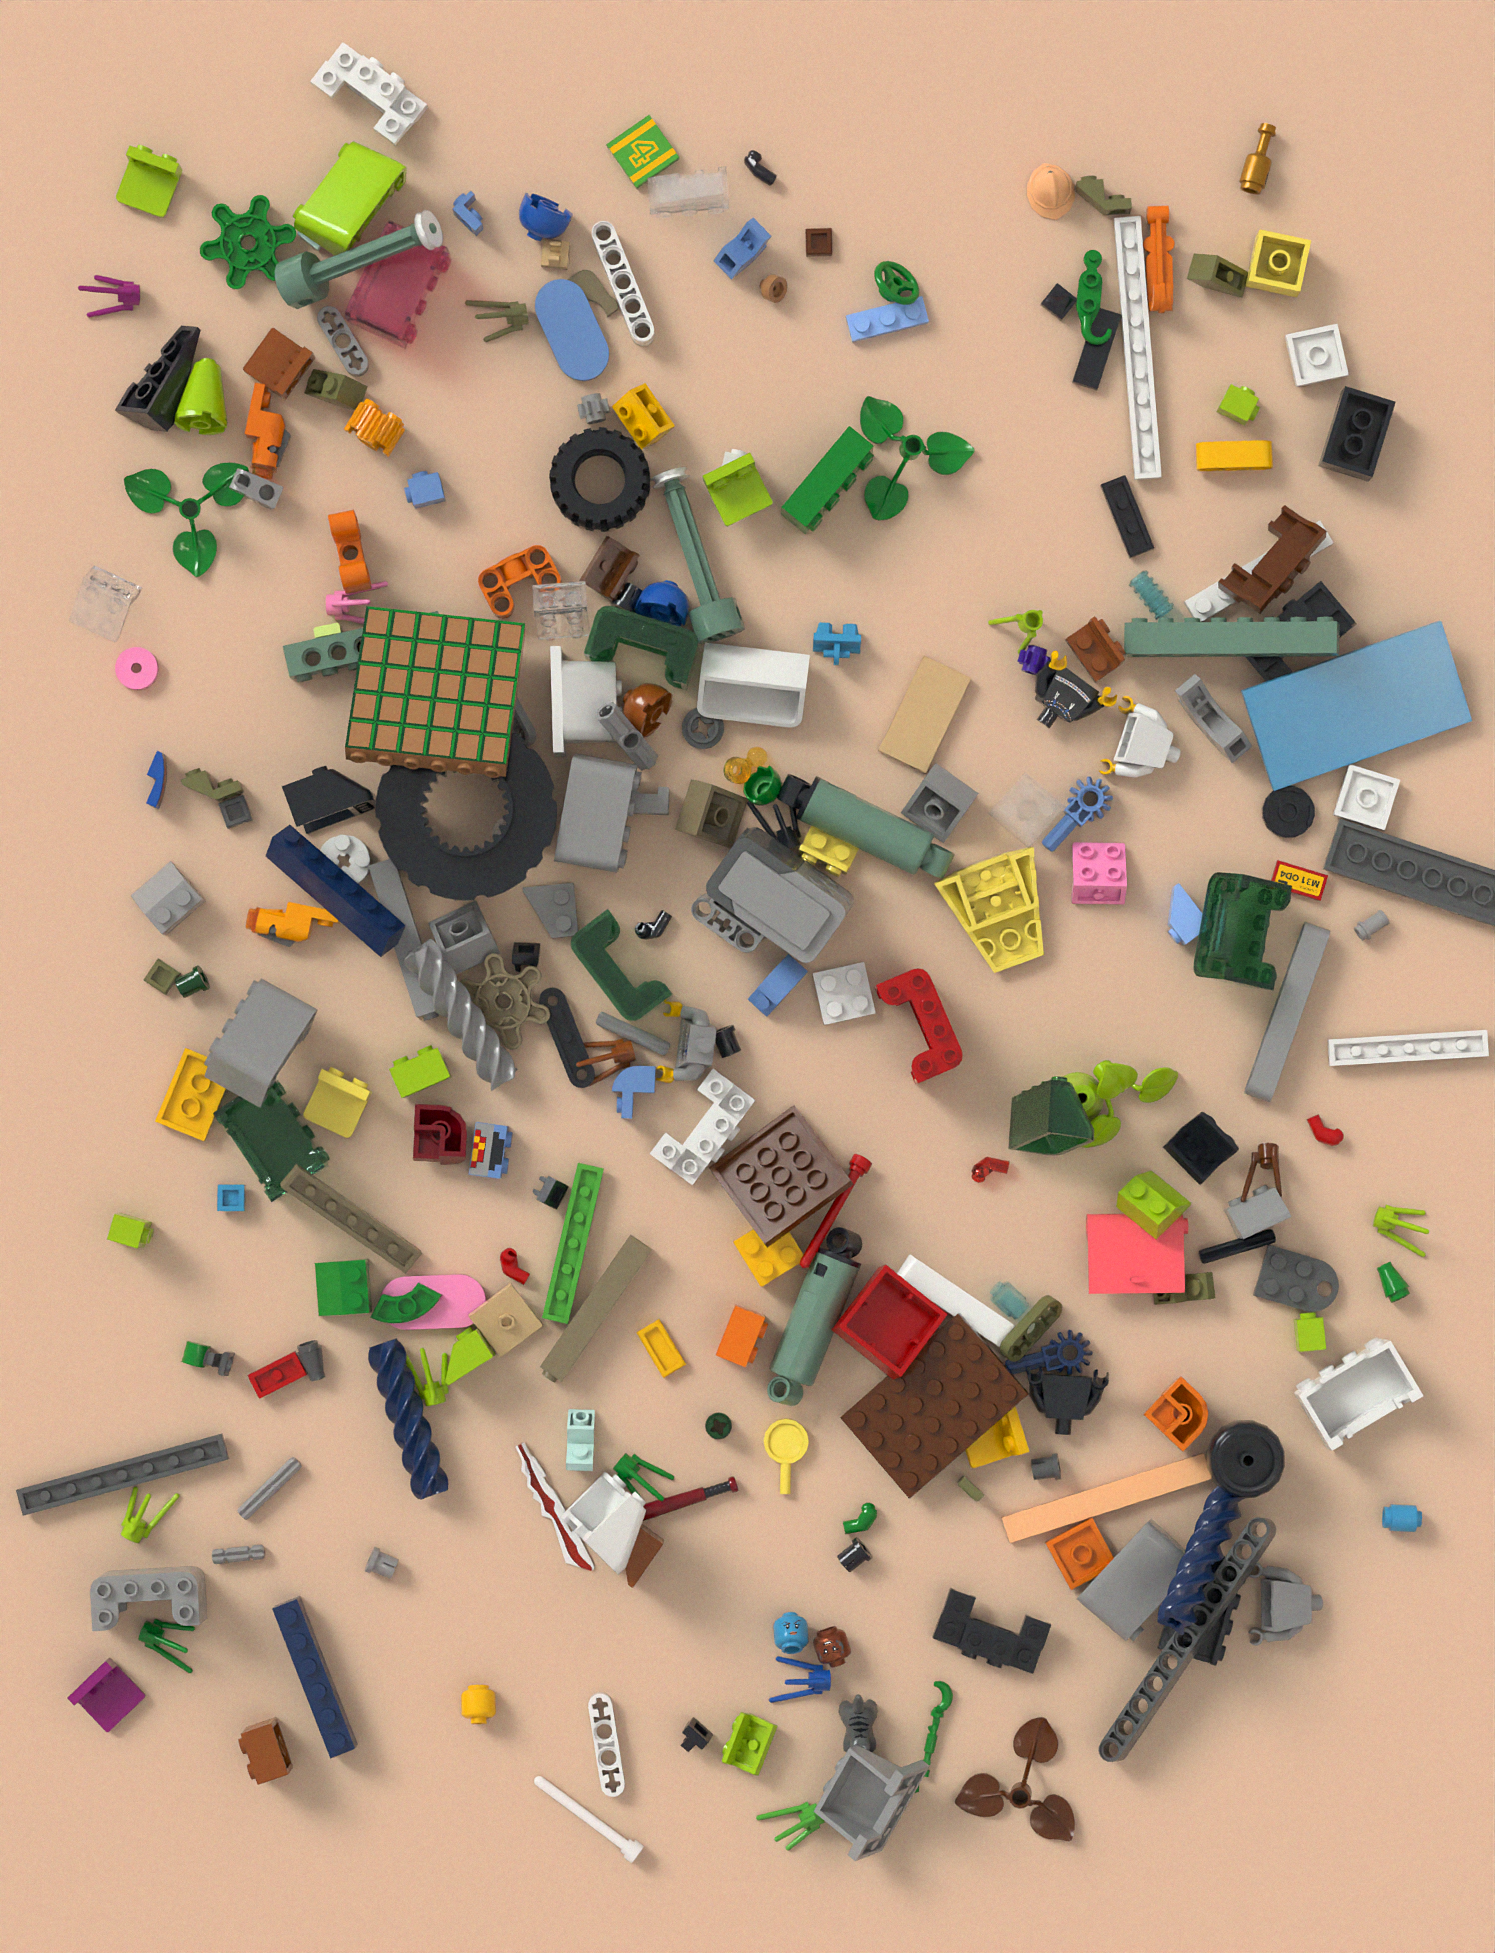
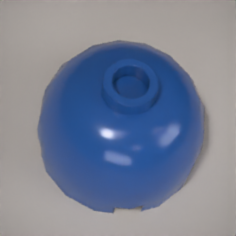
M525 193L519 208L521 225L528 230L527 236L537 241H541L542 238L553 239L559 237L565 232L573 214L566 208L564 213L558 210V203L532 193L531 197L528 193Z
M666 580L648 585L640 594L635 611L643 621H646V618L655 621L653 623L655 627L677 630L680 629L681 624H686L689 603L682 589L676 583Z

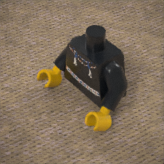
M1058 651L1051 653V661H1048L1036 674L1035 700L1045 707L1037 721L1049 729L1057 717L1070 723L1087 717L1104 706L1112 707L1116 704L1118 695L1111 698L1107 697L1111 693L1110 687H1105L1102 695L1099 696V691L1066 668V655L1061 660H1057L1059 657Z

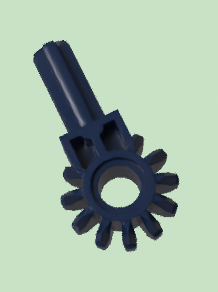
M1068 1330V1339H1065L1063 1334L1059 1332L1057 1335L1061 1340L1060 1343L1051 1339L1050 1344L1041 1346L1042 1351L1024 1355L1016 1362L1008 1359L1005 1361V1366L1014 1375L1026 1372L1028 1367H1030V1370L1038 1369L1039 1366L1046 1367L1047 1371L1057 1369V1372L1060 1373L1066 1365L1067 1375H1072V1366H1075L1078 1373L1082 1372V1368L1079 1365L1080 1362L1089 1366L1090 1362L1084 1359L1083 1355L1090 1356L1093 1352L1091 1350H1083L1084 1347L1090 1344V1341L1085 1340L1080 1344L1079 1341L1083 1337L1082 1333L1079 1332L1074 1340L1072 1339L1073 1331ZM1067 1345H1073L1077 1349V1355L1072 1360H1067L1063 1357L1062 1352Z

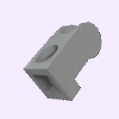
M238 468L229 486V489L248 497V499L268 509L275 508L284 488Z
M658 787V794H640L638 791L633 790L631 800L636 801L633 814L669 815V787Z

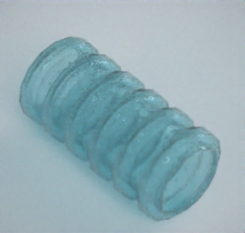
M1147 570L1142 571L1130 581L1129 586L1135 588V594L1139 593V599L1145 601L1144 605L1150 607L1149 612H1154V618L1157 620L1171 611L1174 604L1168 602V596L1164 597V591L1158 589V583H1153L1154 578H1149V572Z

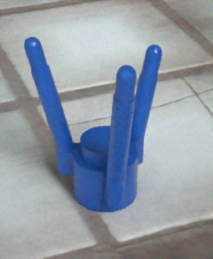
M776 1657L778 1662L813 1670V1672H808V1679L785 1680L786 1685H808V1688L812 1689L769 1698L770 1703L813 1694H823V1691H830L831 1673L830 1670H823V1665H813L790 1658Z

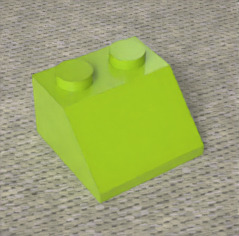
M1153 1171L1134 1176L1118 1192L1116 1207L1155 1239L1161 1236L1191 1206L1189 1200Z
M469 1327L456 1336L458 1341L453 1344L445 1380L448 1386L496 1355L478 1328L473 1331Z

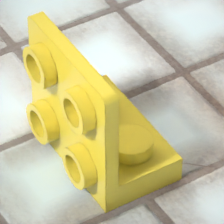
M811 826L798 853L802 854L804 861L814 866L819 862L826 866V872L839 877L841 873L847 874L859 848Z

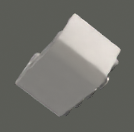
M577 753L573 756L554 861L615 873L618 872L619 868H624L628 850L623 849V842L628 843L631 827L626 826L628 816L633 817L636 802L631 800L633 790H638L642 772L637 771L638 765Z
M262 978L259 982L253 981L247 992L248 997L246 1000L241 999L234 1012L237 1014L234 1020L230 1018L227 1020L222 1029L224 1035L221 1039L215 1038L209 1049L210 1054L204 1065L208 1066L204 1077L258 1107H261L266 1100L268 1089L275 1083L279 1072L298 1043L300 1044L301 1041H304L308 1035L317 1013L316 1008Z
M196 1566L108 1571L94 1580L90 1588L92 1631H106L116 1626L119 1620V1613L127 1610V1602L171 1600L173 1618L178 1624L184 1626L200 1625L207 1619L205 1576L203 1571Z

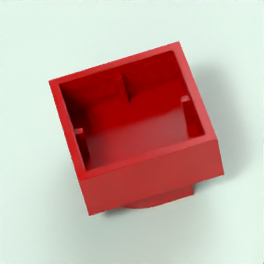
M885 1264L875 1271L832 1328V1331L894 1380L904 1374L948 1314Z

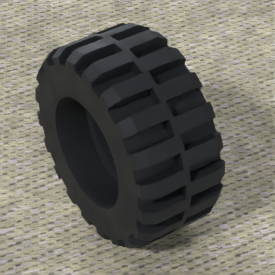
M599 427V430L584 429L583 433L579 435L575 433L570 436V440L567 443L563 442L558 448L559 452L553 457L549 473L553 499L564 517L570 519L578 527H585L589 531H594V529L601 530V532H607L615 527L619 529L624 526V523L635 519L636 514L640 510L642 511L645 506L646 498L650 492L651 481L648 462L641 448H638L635 444V441L629 436L625 437L622 435V432L615 429L614 431H609L605 427ZM608 456L617 461L622 467L625 474L624 488L613 501L605 504H595L585 500L579 494L575 484V476L579 466L588 458Z

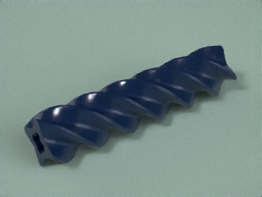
M396 1338L369 1347L368 1361L371 1368L378 1374L377 1388L386 1399V1415L395 1424L393 1436L397 1445L403 1449L402 1464L405 1470L411 1474V1491L417 1499L421 1500L447 1491L449 1483L446 1473L439 1466L440 1453L438 1448L431 1441V1426L427 1419L422 1416L423 1402L418 1393L414 1391L415 1378L412 1371L406 1366L407 1356L405 1348Z
M1218 1486L1208 1495L1203 1512L1196 1522L1194 1533L1187 1543L1185 1554L1178 1564L1176 1575L1168 1587L1167 1596L1160 1605L1157 1620L1159 1624L1169 1626L1180 1635H1184V1628L1197 1622L1193 1607L1206 1601L1202 1586L1215 1579L1211 1565L1224 1558L1220 1544L1232 1538L1233 1535L1229 1523L1241 1517L1238 1502L1245 1498H1237L1227 1494Z

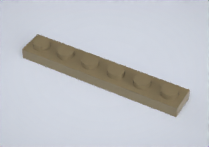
M296 1164L280 1183L282 1189L405 1274L421 1256L422 1252L419 1248L300 1165Z

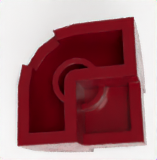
M415 1104L413 1161L440 1162V1165H452L465 1161L467 1129L466 1122L461 1115L454 1111L452 1107L444 1105Z

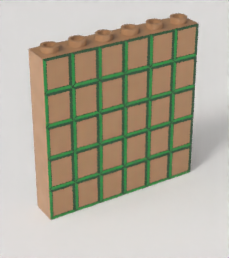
M366 606L345 743L346 760H351L355 763L374 762L382 766L401 765L409 769L429 768L436 772H444L446 770L457 771L463 775H470L472 773L484 774L491 778L506 777L525 641V623Z

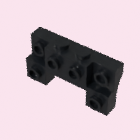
M1322 581L1317 583L1297 601L1295 599L1290 600L1283 606L1282 610L1284 612L1278 616L1280 622H1290L1291 617H1305L1306 622L1317 621V617H1333V621H1337L1340 625L1339 639L1357 624ZM1246 657L1265 681L1292 673L1291 669L1282 660L1284 657Z
M950 1588L932 1638L958 1647V1649L962 1650L961 1654L966 1657L976 1659L978 1655L987 1658L986 1663L1001 1668L1002 1664L1033 1674L1041 1650L1044 1648L1051 1623L1043 1622L1025 1614L1018 1634L971 1617L970 1614L976 1597Z

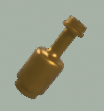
M1261 123L1260 128H1258V133L1261 135L1256 152L1248 154L1245 159L1239 181L1241 183L1240 189L1244 192L1259 195L1261 190L1265 188L1272 164L1270 158L1266 157L1270 138L1276 135V127L1271 124Z

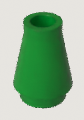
M1391 1262L1377 1268L1385 1297L1389 1298L1391 1303L1410 1294L1408 1290L1410 1286L1393 1267Z

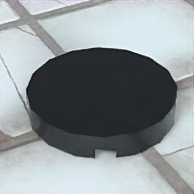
M1295 786L1273 790L1265 798L1262 806V819L1266 828L1274 835L1282 838H1295L1305 833L1312 825L1315 817V806L1312 799L1303 789Z

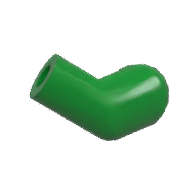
M865 1503L861 1506L862 1512L858 1519L843 1521L845 1534L868 1530L877 1518L875 1505Z

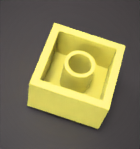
M1259 229L1255 238L1245 287L1297 298L1302 287L1311 240Z

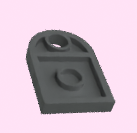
M1267 1245L1253 1295L1304 1311L1316 1312L1327 1308L1333 1303L1338 1294L1339 1282L1336 1272L1326 1262ZM1322 1281L1329 1282L1332 1287L1331 1293L1325 1297L1320 1296L1317 1291L1318 1284Z

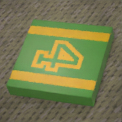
M650 115L606 144L636 189L679 160V156Z

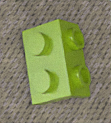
M741 1712L734 1720L731 1738L723 1748L722 1762L759 1776L778 1725L754 1714Z

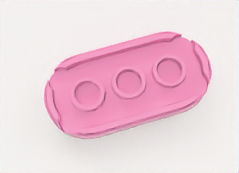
M463 1274L399 1277L388 1283L382 1291V1294L402 1296L412 1291L419 1282L442 1294L436 1305L423 1316L409 1322L389 1323L393 1327L403 1330L462 1328L473 1324V1321L469 1318L468 1314L486 1302L485 1291L478 1281Z

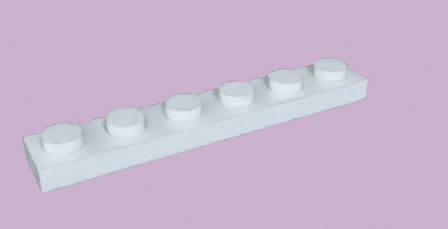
M1321 521L1316 522V524L1325 529ZM1326 533V538L1310 557L1334 543L1328 533ZM1266 553L1249 562L1248 564L1244 565L1242 568L1252 575L1253 568L1266 555ZM1218 582L1184 601V604L1193 618H1200V622H1203L1236 601L1220 590Z
M1487 1030L1327 1040L1329 1066L1489 1056Z

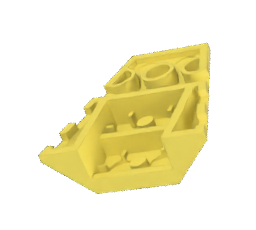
M1034 847L994 856L954 871L934 883L994 973L1044 955Z

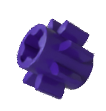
M1029 645L1027 651L1020 650L1017 662L1023 665L1021 671L1036 675L1048 661H1051L1050 657L1046 656L1048 650L1034 645Z

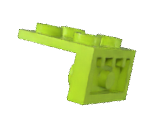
M751 453L702 476L703 482L727 527L773 504L755 467V461Z

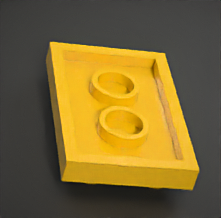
M185 1048L155 1122L205 1141L226 1088L204 1077L208 1067L204 1065L207 1056Z

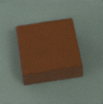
M832 228L805 229L806 257L832 256Z

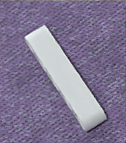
M599 221L592 228L593 243L632 340L639 346H647L654 340L653 323L615 228L608 221ZM600 230H608L611 233L608 240L602 241L597 238V233ZM610 254H617L621 258L620 262L616 265H610L606 259ZM620 278H627L631 284L627 289H619L616 286V282ZM631 302H635L640 305V310L637 313L631 314L626 311V306ZM647 327L650 330V334L646 338H639L635 334L637 328Z
M910 1254L897 1272L898 1275L929 1300L951 1315L956 1316L960 1313L975 1331L999 1347L1004 1338L1015 1327L1014 1324Z

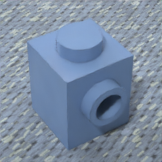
M427 471L412 474V479L407 480L409 487L404 488L407 502H413L415 509L446 501L438 472L428 474Z

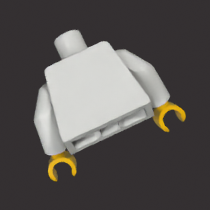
M1129 696L1122 697V700L1129 702L1131 705L1128 708L1118 706L1119 711L1123 714H1128L1114 757V761L1117 764H1113L1109 759H1102L1100 762H1108L1110 769L1107 772L1100 770L1099 772L1104 775L1115 772L1119 776L1136 778L1151 774L1155 768L1162 769L1166 760L1176 763L1180 757V749L1171 745L1173 733L1167 729V723L1160 713L1140 703L1137 705L1133 704V700Z

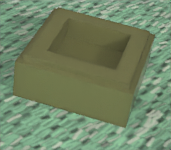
M158 958L144 978V981L164 995H167L174 985L175 979L181 973Z
M964 1475L958 1480V1486L976 1502L984 1496L983 1492Z

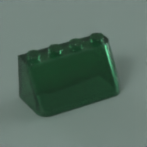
M1051 1077V1080L1042 1081L1040 1085L1032 1086L1031 1089L1023 1090L1021 1094L1012 1097L1008 1149L1043 1155H1062L1094 1141L1095 1130L1073 1084L1067 1082L1066 1077Z

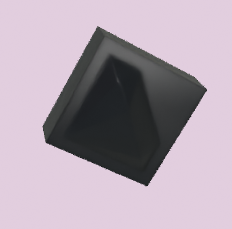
M1057 283L1042 301L1041 306L1062 321L1076 303L1077 298Z

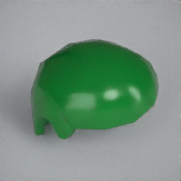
M770 765L768 768L759 766L757 772L751 774L744 783L743 792L747 800L759 806L774 802L782 787L781 777Z

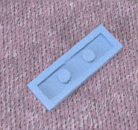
M922 296L918 297L910 305L893 303L846 315L852 342L929 323Z

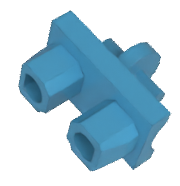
M820 622L818 624L817 631L813 637V652H823V657L834 658L833 665L839 666V658H850V653L860 654L861 635L858 634L856 624H844L843 634H832V624Z

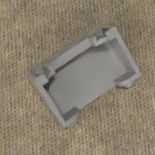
M1150 1519L1079 1595L1077 1600L1122 1639L1127 1641L1130 1638L1134 1641L1144 1630L1141 1624L1167 1596L1168 1587L1176 1575L1178 1564L1185 1554V1549L1153 1519Z

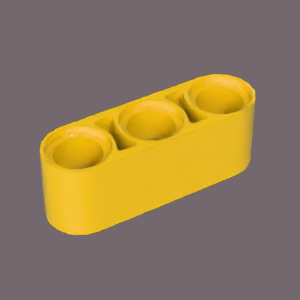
M1272 441L1196 443L1197 471L1272 469Z

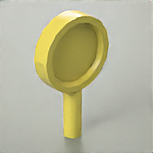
M787 1418L772 1423L764 1436L766 1452L770 1458L780 1463V1494H791V1463H795L803 1457L809 1443L804 1427L796 1420Z

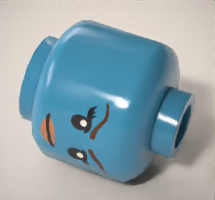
M787 1612L774 1622V1642L776 1647L781 1649L783 1653L796 1654L807 1646L809 1642L808 1624L803 1617L798 1616L795 1612Z

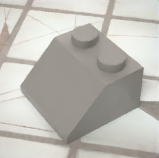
M935 763L901 813L921 828L933 833L935 838L944 843L979 793Z
M171 861L131 895L146 917L165 936L205 902V899Z
M473 901L429 922L436 943L442 952L443 959L453 967L456 974L484 962L489 954H501L477 901Z
M1267 1185L1253 1190L1254 1196L1247 1198L1245 1202H1241V1196L1228 1202L1230 1207L1224 1210L1237 1238L1245 1239L1292 1217L1275 1187L1268 1189Z

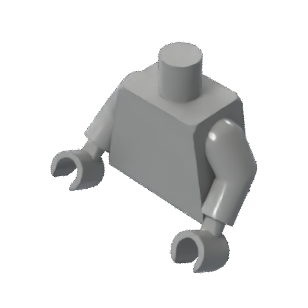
M1257 1563L1256 1565L1260 1569L1259 1574H1249L1251 1578H1258L1262 1575L1266 1579H1261V1629L1253 1627L1248 1632L1258 1633L1260 1639L1251 1640L1250 1643L1257 1646L1263 1640L1268 1642L1290 1640L1302 1630L1303 1625L1311 1623L1312 1611H1320L1322 1609L1321 1595H1311L1310 1585H1304L1301 1577L1289 1569L1274 1566L1263 1568Z

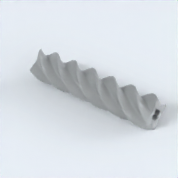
M429 939L419 947L407 953L409 955L404 959L405 966L411 972L419 974V987L424 993L433 996L435 1011L439 1015L448 1018V1030L451 1035L462 1040L464 1055L471 1060L477 1061L476 1070L478 1076L482 1080L491 1083V1091L501 1084L512 1080L515 1077V1072L518 1070L515 1068L512 1056L504 1047L500 1046L498 1035L486 1024L484 1014L479 1007L472 1003L471 996L466 987L457 981L455 970L443 959L442 952L437 943Z

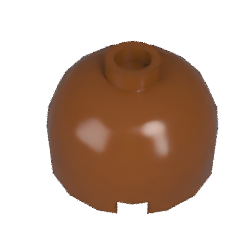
M652 683L641 684L633 690H628L623 698V714L642 736L648 737L660 726L661 723L656 721L662 712L666 715L668 714L673 695L660 685Z

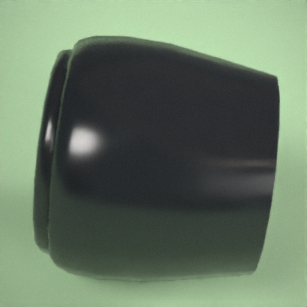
M1236 1420L1222 1426L1211 1438L1206 1451L1207 1468L1213 1482L1225 1493L1237 1498H1256L1269 1492L1280 1481L1285 1468V1451L1279 1437L1268 1426L1253 1420ZM1248 1455V1460L1243 1463L1244 1457Z

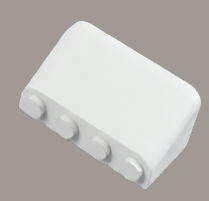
M705 642L697 710L702 716L707 718L789 728L798 726L803 716L810 655Z

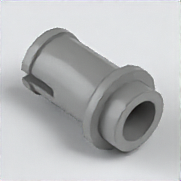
M1379 910L1365 921L1357 922L1354 930L1362 941L1365 939L1369 940L1372 934L1390 922L1384 912Z

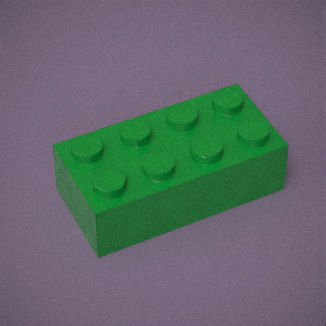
M849 426L783 504L781 515L804 534L809 529L814 532L823 521L822 514L827 509L830 512L839 502V493L843 489L847 492L857 480L855 479L857 477L856 473L859 469L864 472L871 464L874 457L872 454L874 446Z

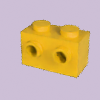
M646 383L629 390L612 406L641 450L658 442L675 427Z

